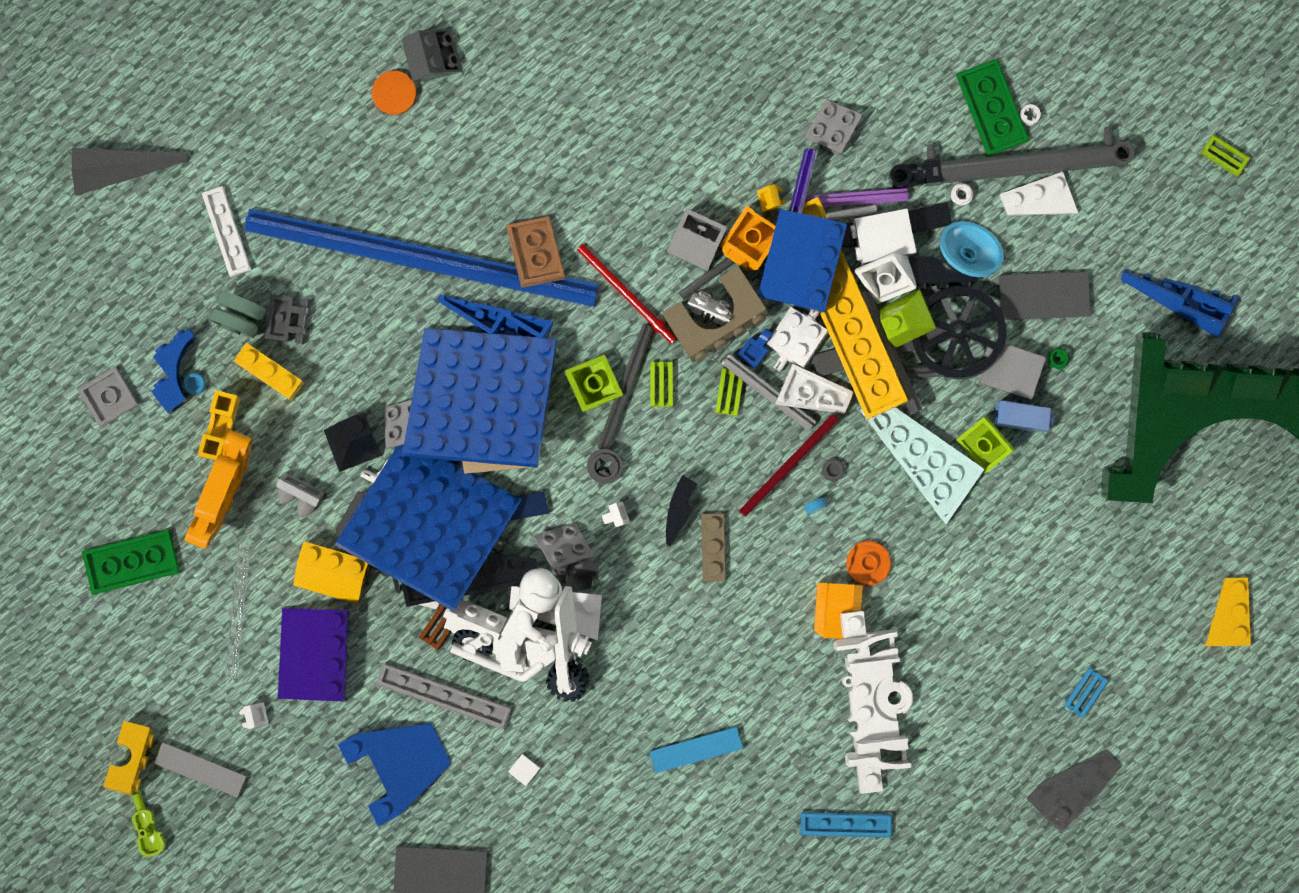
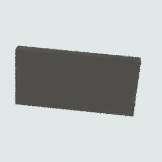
M1089 272L998 276L1000 309L1005 320L1091 316Z
M396 846L393 893H485L487 851Z

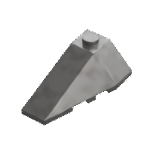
M1105 750L1043 781L1026 799L1058 831L1063 832L1122 766Z

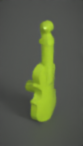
M140 789L138 792L134 791L133 800L137 811L132 816V822L135 825L134 829L138 831L139 835L136 843H138L141 855L151 857L162 853L166 848V842L162 836L163 832H159L156 829L153 811L145 807Z

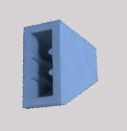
M999 401L994 405L993 424L999 428L1048 432L1049 427H1053L1054 414H1050L1051 408Z

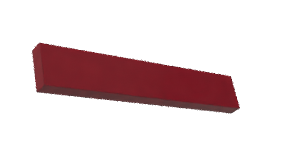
M831 414L738 512L743 517H746L837 423L838 418Z

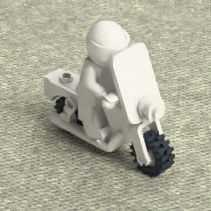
M543 568L532 569L523 576L519 589L520 598L508 618L463 600L455 612L446 608L443 616L447 619L444 628L454 633L452 638L453 646L450 653L462 657L465 661L466 659L470 660L472 663H477L520 682L529 680L556 659L546 679L547 689L552 690L550 694L553 696L557 694V699L559 700L563 697L565 702H568L569 698L571 702H575L576 699L579 700L584 695L590 681L589 673L586 674L588 671L586 667L582 669L583 664L579 662L576 665L575 653L578 654V657H581L582 653L587 655L592 642L588 641L589 636L586 635L584 637L580 635V632H577L572 588L565 586L562 592L560 582L549 570ZM547 611L555 613V631L532 627L539 613ZM491 651L496 654V659L489 657Z

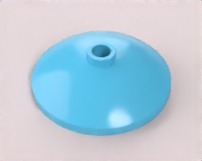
M967 221L954 222L948 225L940 236V249L943 256L953 268L965 275L988 277L996 273L1003 263L1004 253L1000 242L990 231L978 224Z

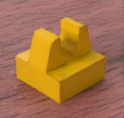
M776 184L757 191L762 213L776 209L786 203L785 200H780L778 193L783 191L781 187H776Z

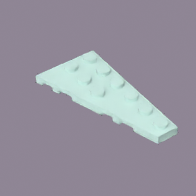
M896 407L867 420L946 525L984 471V468ZM861 409L860 412H861L862 415L865 417L864 412H863V410Z

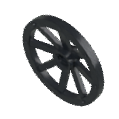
M965 286L945 288L925 300L928 309L941 301L950 319V323L933 319L937 328L947 332L922 345L920 337L912 340L915 352L924 366L941 377L955 380L973 378L990 369L1001 356L1007 335L1005 319L996 302L982 291ZM948 297H970L960 319L956 318ZM976 300L985 304L993 313L992 315L967 323ZM997 321V343L970 330ZM956 328H962V332L956 333L954 330ZM950 339L951 341L942 365L939 366L927 356L925 351ZM968 339L993 349L989 357L979 365L976 364L967 343ZM957 344H961L970 369H948Z

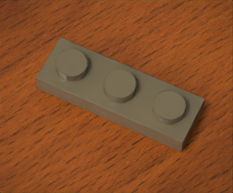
M724 513L701 514L703 582L725 581Z

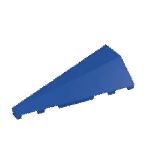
M1128 269L1124 270L1120 279L1216 338H1219L1240 298L1236 295H1233L1232 299L1219 297V291L1213 290L1212 294L1199 290L1198 286L1165 278L1163 283L1150 280L1151 275L1144 274L1143 278L1129 273Z
M442 294L437 300L448 309L491 335L501 334L538 337L540 339L548 338L554 324L549 319L545 320L532 315H524L485 304L447 297Z

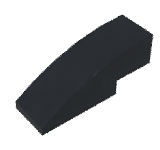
M684 475L681 476L675 488L667 514L666 545L668 547L672 545L694 509L686 503L698 484Z

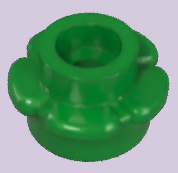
M1062 348L1051 350L1047 355L1049 358L1048 365L1051 368L1062 370L1069 363V355Z

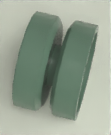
M220 290L216 301L220 306L228 310L214 308L208 319L225 330L254 339L259 328L256 324L248 321L247 318L260 321L263 319L266 309L247 299Z

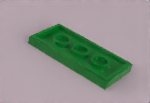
M998 59L955 75L987 157L1030 141Z
M170 529L81 551L92 595L181 573Z

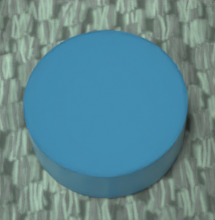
M190 373L183 380V388L190 395H199L205 390L206 381L202 375Z
M819 498L805 505L804 509L807 515H812L828 505L824 498Z

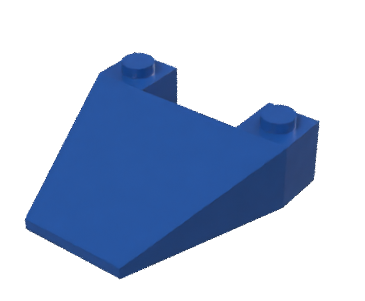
M432 723L360 733L338 744L347 764H351L369 755L388 796L368 805L377 826L401 815L451 765Z

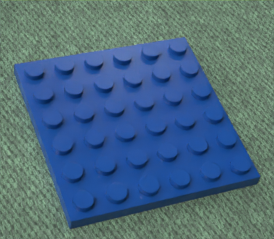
M424 328L403 455L538 468L557 340Z
M404 445L397 446L338 537L335 545L455 612L520 506L522 499L475 473L464 474L463 467L451 460L404 456L402 453Z

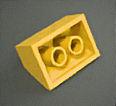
M304 541L297 561L293 585L358 605L370 564L355 556Z

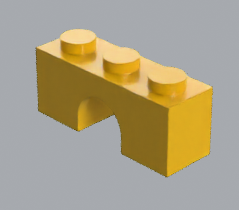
M248 343L244 345L234 360L239 366L291 401H293L305 384L301 379Z
M215 390L209 411L211 413L209 426L206 433L202 436L198 456L215 461L219 454L222 455L226 437L230 430L233 429L240 397Z
M123 721L117 743L119 746L130 749L132 756L129 763L125 766H109L103 786L106 790L132 797L134 791L138 792L141 784V779L138 777L141 769H145L148 760L145 754L147 748H151L154 741L151 728Z

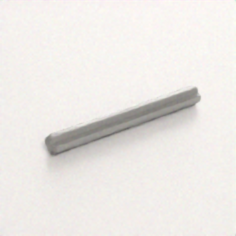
M729 354L722 364L775 405L780 392L733 355ZM775 405L806 430H811L816 423V420L801 408Z

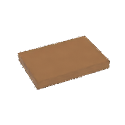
M550 216L506 225L521 288L565 279Z

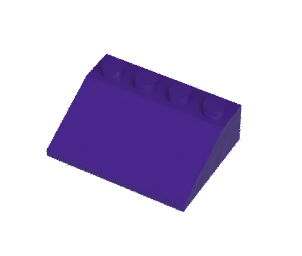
M282 608L278 699L346 701L350 611Z

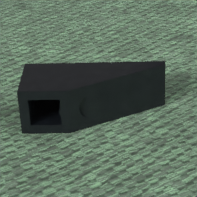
M932 256L909 257L917 285L916 289H914L916 291L919 289L928 290V286H937L939 290L949 288L950 285L972 288V284L978 282V277L965 275L951 265Z

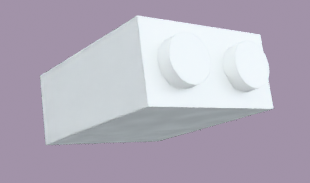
M908 209L856 218L853 221V225L850 226L852 239L856 238L858 246L854 248L856 260H861L862 266L893 253L908 257L916 254Z

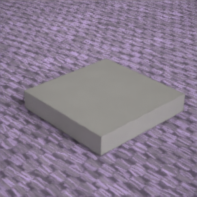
M116 366L77 389L100 428L140 405Z

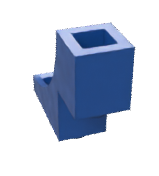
M189 329L179 331L173 337L175 340L168 345L166 343L162 344L155 350L156 354L153 356L169 378H162L155 383V389L151 392L170 415L188 402L180 384L179 372L184 353L192 342L197 339Z

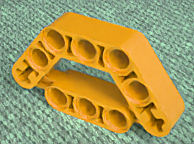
M230 430L222 455L219 454L194 510L195 519L187 530L185 542L207 550L223 526L225 514L227 511H230L234 501L232 499L235 491L238 492L243 480L241 476L248 467L252 438Z

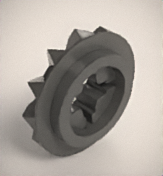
M603 448L595 450L591 454L587 462V470L590 477L596 482L609 484L620 477L623 463L621 457L614 450ZM601 459L604 462H611L609 465L610 471H607L605 468L599 469L602 464Z

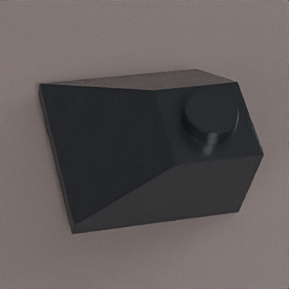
M364 412L344 419L324 430L339 472L381 457Z

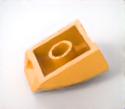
M746 205L721 243L724 256L745 270H758L768 256L776 225Z
M817 583L814 631L823 638L843 639L840 613L861 611L863 586Z

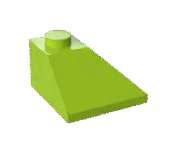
M920 289L879 308L880 320L887 338L896 348L936 329Z

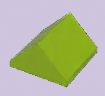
M605 354L564 371L583 412L595 410L623 396Z
M986 415L956 439L971 459L984 468V474L1015 450Z

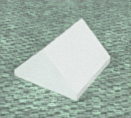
M893 253L855 269V273L877 304L917 287L908 256Z

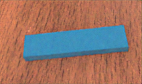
M737 727L649 752L655 773H659L743 748Z
M801 812L800 835L891 838V814Z

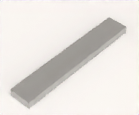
M383 663L376 685L501 729H505L512 709L511 707Z

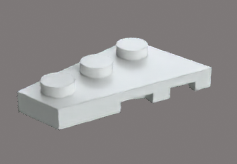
M1063 172L999 195L1007 216L1078 214Z
M792 364L775 405L844 414L854 392Z

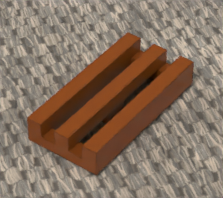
M443 605L439 606L418 637L436 650L439 649L451 631L446 629L437 643L433 642L447 619L444 617L441 619L429 639L425 636L445 608Z

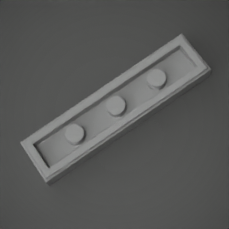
M162 742L154 761L156 765L237 798L247 778L243 774L165 742Z

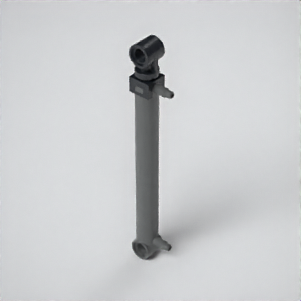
M1110 126L1104 127L1105 145L950 161L936 160L934 145L929 144L927 145V161H924L923 165L921 163L897 164L891 169L888 180L892 187L898 189L923 186L924 184L927 187L941 185L942 183L1110 166L1123 167L1133 159L1135 151L1128 142L1121 141L1114 144ZM1117 150H1124L1127 158L1120 159L1117 156ZM902 172L905 174L906 180L899 182L895 179L894 174Z

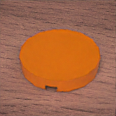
M388 71L381 74L375 80L372 87V98L376 107L388 115H400L406 113L415 102L416 88L413 80L407 74L400 71Z
M864 541L856 544L850 550L846 558V568L848 574L855 582L861 585L872 586L880 583L887 577L891 569V559L883 545L875 541Z

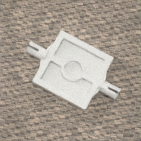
M790 307L766 343L767 346L775 350L780 356L773 366L774 369L781 372L787 361L796 363L805 369L828 334V330L819 325L815 320L820 312L811 310L807 315Z

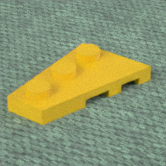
M1224 578L1204 646L1251 645L1248 578Z

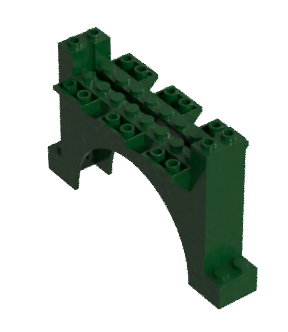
M1142 332V336H1136L1125 468L1123 466L1109 465V469H1102L1101 496L1110 501L1153 503L1158 478L1174 451L1196 432L1222 421L1233 419L1264 420L1277 424L1299 440V368H1293V370L1276 368L1272 370L1262 366L1248 365V367H1244L1238 364H1226V366L1208 364L1207 368V366L1193 361H1181L1180 364L1173 360H1165L1166 340L1161 339L1160 334Z

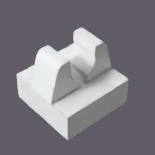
M623 502L609 505L610 513L602 515L604 524L614 522L615 527L630 523Z
M264 702L245 706L239 712L240 715L245 714L246 723L242 724L244 728L251 729L269 724Z

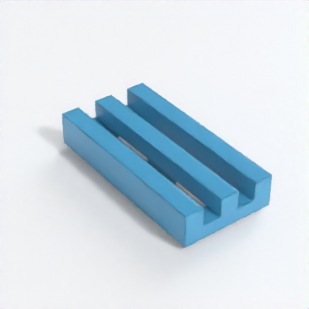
M1088 668L1064 703V706L1084 718L1108 680L1094 672L1091 668ZM1092 675V680L1090 681V683L1088 684V686L1086 687V689L1084 690L1076 704L1072 706V701L1074 700V698L1076 697V695L1078 694V692L1080 691L1088 677ZM1097 680L1101 681L1082 711L1078 710Z

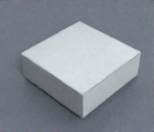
M522 754L509 770V773L526 786L540 767Z

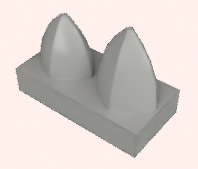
M287 473L279 478L276 485L281 504L288 503L295 497L298 498L297 510L300 518L309 515L325 495V492Z

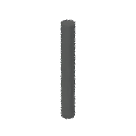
M729 258L724 259L678 292V294L684 300L735 262Z

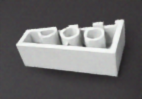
M511 586L510 610L514 609L520 598V587ZM572 592L577 632H580V635H587L589 638L598 641L602 595ZM552 611L539 613L536 618L556 626L555 613Z

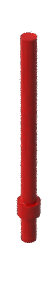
M584 244L577 249L652 325L651 327L656 333L659 332L670 344L677 340V337L665 326L666 323L661 318L658 319Z

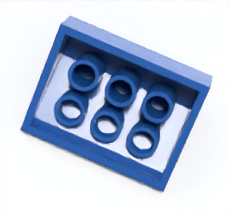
M780 209L758 297L824 313L847 224Z

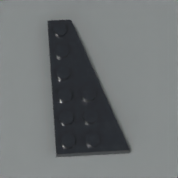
M490 553L465 596L520 585L523 576L528 571L538 569L536 559ZM402 583L406 607L435 602Z

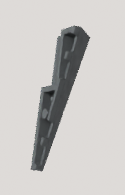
M72 148L71 171L75 195L79 196L160 169L169 168L176 164L188 162V153Z

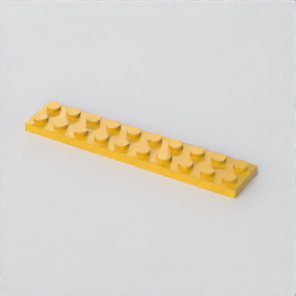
M819 197L804 203L802 214L828 219ZM841 248L825 312L820 314L864 415L869 420L909 400Z

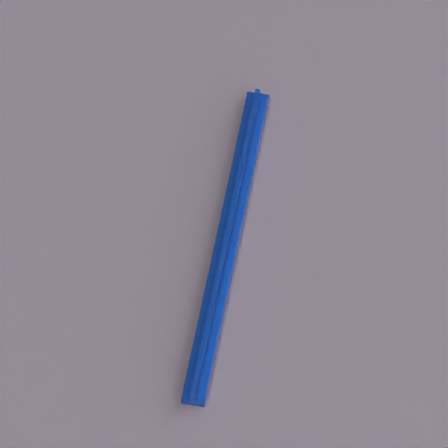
M249 209L248 216L245 219V232L594 307L599 286L598 284L565 277L563 280L521 288L515 266Z

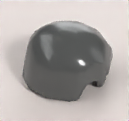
M587 559L569 564L564 573L566 586H570L572 590L578 591L592 588L594 580L599 578L598 567L594 562Z

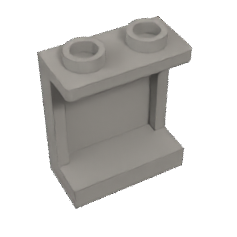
M1005 344L997 362L990 369L976 376V378L980 379L978 384L1004 391L1030 402L1046 357ZM986 347L983 357L988 358L993 349Z

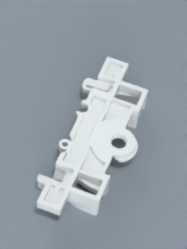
M864 611L840 613L843 639L834 641V649L839 651L856 648L857 652L847 654L845 666L850 675L843 676L841 680L844 686L851 687L848 691L851 715L847 720L849 722H857V728L854 731H849L853 736L855 752L846 753L845 762L848 767L857 766L860 794L883 791L881 769L911 768V762L907 760L906 756L909 738L899 735L896 714L902 712L905 714L911 708L913 693L906 683L902 681L893 682L892 663L900 662L898 648L895 647L894 637H898L897 632L894 630H884L866 633ZM889 638V649L870 654V644ZM893 691H897L901 695V700L898 704H891L888 701V696ZM880 748L895 751L901 750L902 760L881 761Z

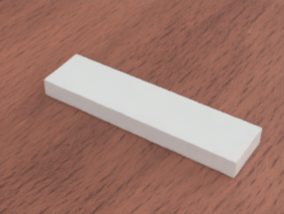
M221 186L203 192L202 196L229 276L234 277L251 271L252 269L224 187Z

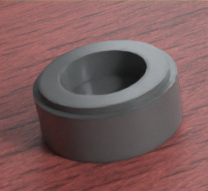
M837 459L826 461L822 467L824 478L831 482L840 480L845 472L844 465Z

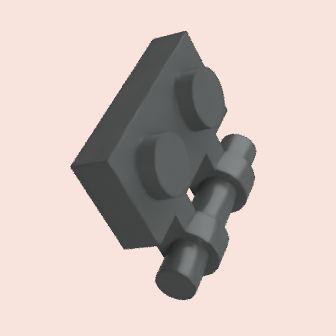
M271 294L265 339L288 342L289 334H296L295 343L304 344V337L307 336L308 332L306 323L307 316H310V300L301 299L300 307L293 306L294 297ZM292 314H298L297 327L291 326Z

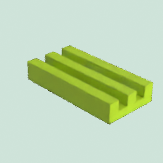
M1214 134L1211 135L1200 153L1237 178L1250 160V157ZM1213 141L1242 159L1243 162H1238L1213 146ZM1208 149L1238 167V170L1208 152Z
M650 362V407H673V362ZM655 367H659V402H655ZM664 367H668V402H664Z
M722 368L715 413L737 416L743 380L738 378L734 411H730L734 376L737 375L725 368ZM729 374L730 378L724 410L720 409L725 375Z

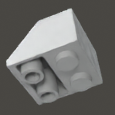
M686 208L667 253L708 271L727 231V227Z

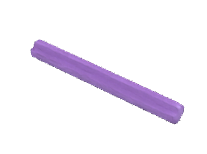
M907 188L806 195L804 203L817 197L820 198L823 207L908 201L909 193Z

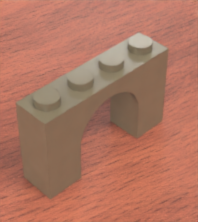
M739 266L719 277L734 303L733 315L724 326L717 329H704L698 326L692 320L682 302L662 313L692 363L696 360L698 362L704 360L710 351L715 348L717 350L727 345L728 340L734 336L736 338L746 333L747 328L752 325L757 326L766 320V316H768L765 306Z

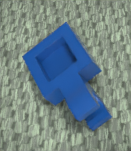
M765 328L756 341L750 337L737 356L755 369L768 352L763 346L770 339L772 333Z

